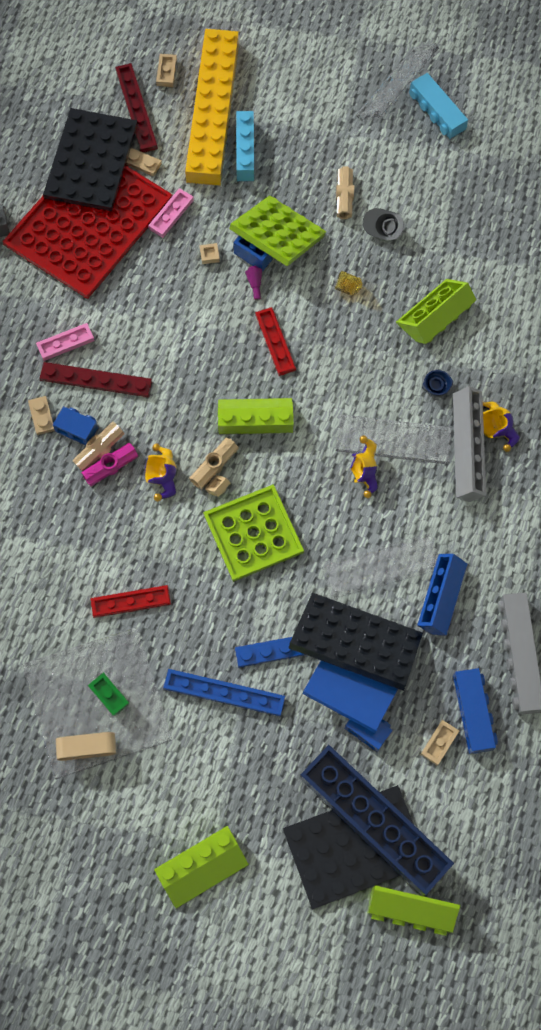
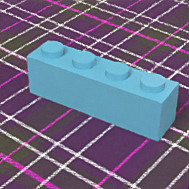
M428 73L411 82L409 91L411 98L418 101L420 108L429 114L431 121L440 127L443 135H447L451 139L466 130L468 119Z
M236 111L237 181H254V111Z

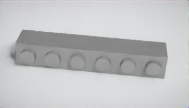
M468 386L453 393L456 498L471 502L486 496L482 391Z
M527 592L503 594L500 601H498V610L503 615L501 630L506 634V639H504L503 643L504 650L508 651L509 654L506 664L507 669L511 670L512 678L509 679V685L515 694V697L512 698L513 709L517 710L518 715L541 713V680Z

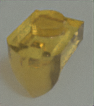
M341 271L334 289L353 296L361 290L362 279Z

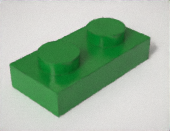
M104 672L88 685L113 717L129 705L126 698Z

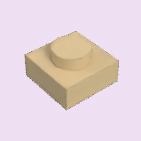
M217 243L199 245L202 264L220 262Z
M216 475L205 487V490L209 494L219 497L226 491L230 481L225 477Z

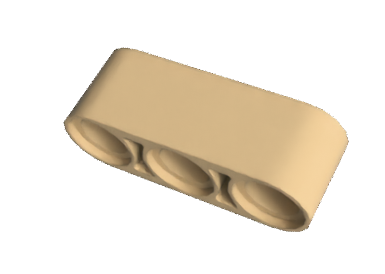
M114 732L66 736L55 739L58 761L116 754Z

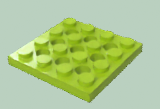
M270 195L233 221L229 228L287 267L323 239L326 231L320 228V226L312 223Z
M274 484L203 512L233 582L304 553V549ZM261 505H266L269 510L266 513H261L258 508ZM243 512L251 514L249 520H243L240 516ZM231 519L234 524L231 527H225L223 521ZM267 522H275L276 528L273 530L267 529L265 526ZM250 529H257L259 534L251 537L248 534ZM239 536L241 538L240 543H231V537ZM276 538H281L284 544L278 547L274 545L273 541ZM263 545L267 550L265 553L259 554L255 550L256 547ZM245 552L249 557L246 561H241L238 559V555Z

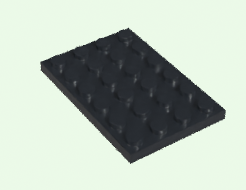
M70 108L43 192L44 199L112 211L138 126L137 120Z
M312 592L288 648L404 691L423 632Z
M399 786L381 791L380 793L413 824ZM333 810L283 828L312 910L401 876Z

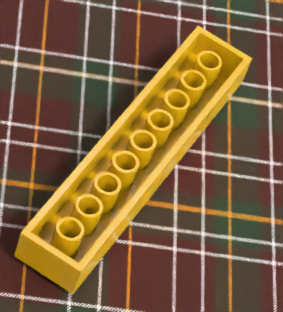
M205 29L185 169L186 183L221 186L239 48V31Z

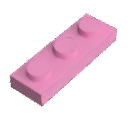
M179 188L148 225L149 230L164 238L194 201V197Z
M85 323L37 342L36 345L43 361H46L95 340L88 324Z

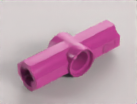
M127 443L113 453L104 454L100 461L81 473L91 487L107 476L116 474L120 468L138 458V454L132 444ZM109 462L114 463V465L111 467L106 466V464Z

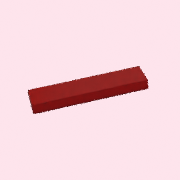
M270 307L255 312L278 376L296 371L273 308Z
M168 585L90 598L93 618L171 605Z

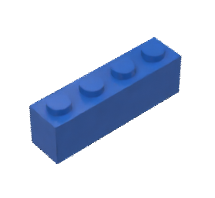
M455 554L438 555L417 626L432 635L447 636L467 568V563Z
M479 668L456 671L453 679L469 754L493 751L498 744V739L491 727L493 725L492 713H488L489 697L487 693H484L483 685H485L483 673L480 674Z

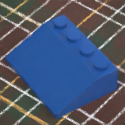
M320 660L302 694L375 733L398 689Z

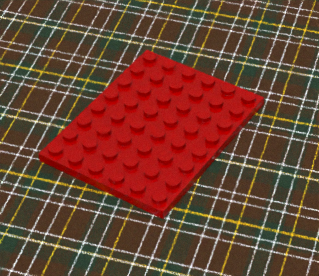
M125 166L112 211L44 199L42 196L2 243L8 249L86 299H89L148 229V225L167 204L173 194Z

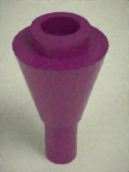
M251 266L245 271V274L253 289L254 300L261 299L262 269L258 266Z

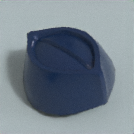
M433 370L426 375L422 389L433 396H442L450 390L453 380L445 371Z

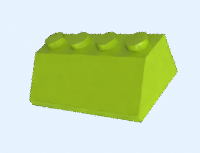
M445 279L398 319L396 323L416 342L427 344L439 332L444 331L447 325L458 319L462 312L468 310L476 301V298L468 282Z
M292 398L218 400L219 434L293 433Z
M226 826L155 868L154 871L174 907L177 909L249 864L229 827Z
M374 886L371 890L367 914L372 915L371 919L384 922V918L391 919L394 925L405 926V923L413 924V929L426 931V928L434 929V934L447 936V932L452 933L454 930L460 905Z

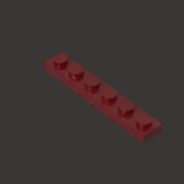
M132 63L116 66V74L130 119L137 120L138 122L135 135L140 151L145 153L157 150L156 139Z
M43 362L40 374V381L149 398L152 379L48 362Z

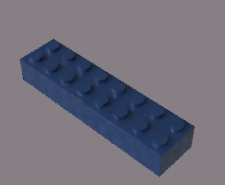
M330 745L300 774V779L421 896H426L453 866L454 862Z

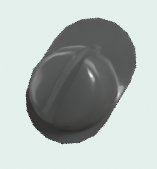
M374 208L365 214L363 228L367 234L373 237L392 241L402 234L404 221L395 212Z

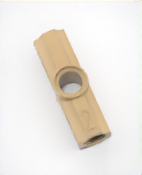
M343 166L338 169L337 217L348 219L352 218V201L354 200L353 169Z
M115 422L110 423L99 435L93 436L87 442L86 448L72 461L82 471L86 470L98 459L101 460L104 454L109 453L111 447L125 433Z
M226 437L213 452L206 456L205 461L189 477V480L194 486L202 490L216 474L221 472L223 466L238 451L239 447L233 440ZM212 461L218 462L216 466L210 465Z

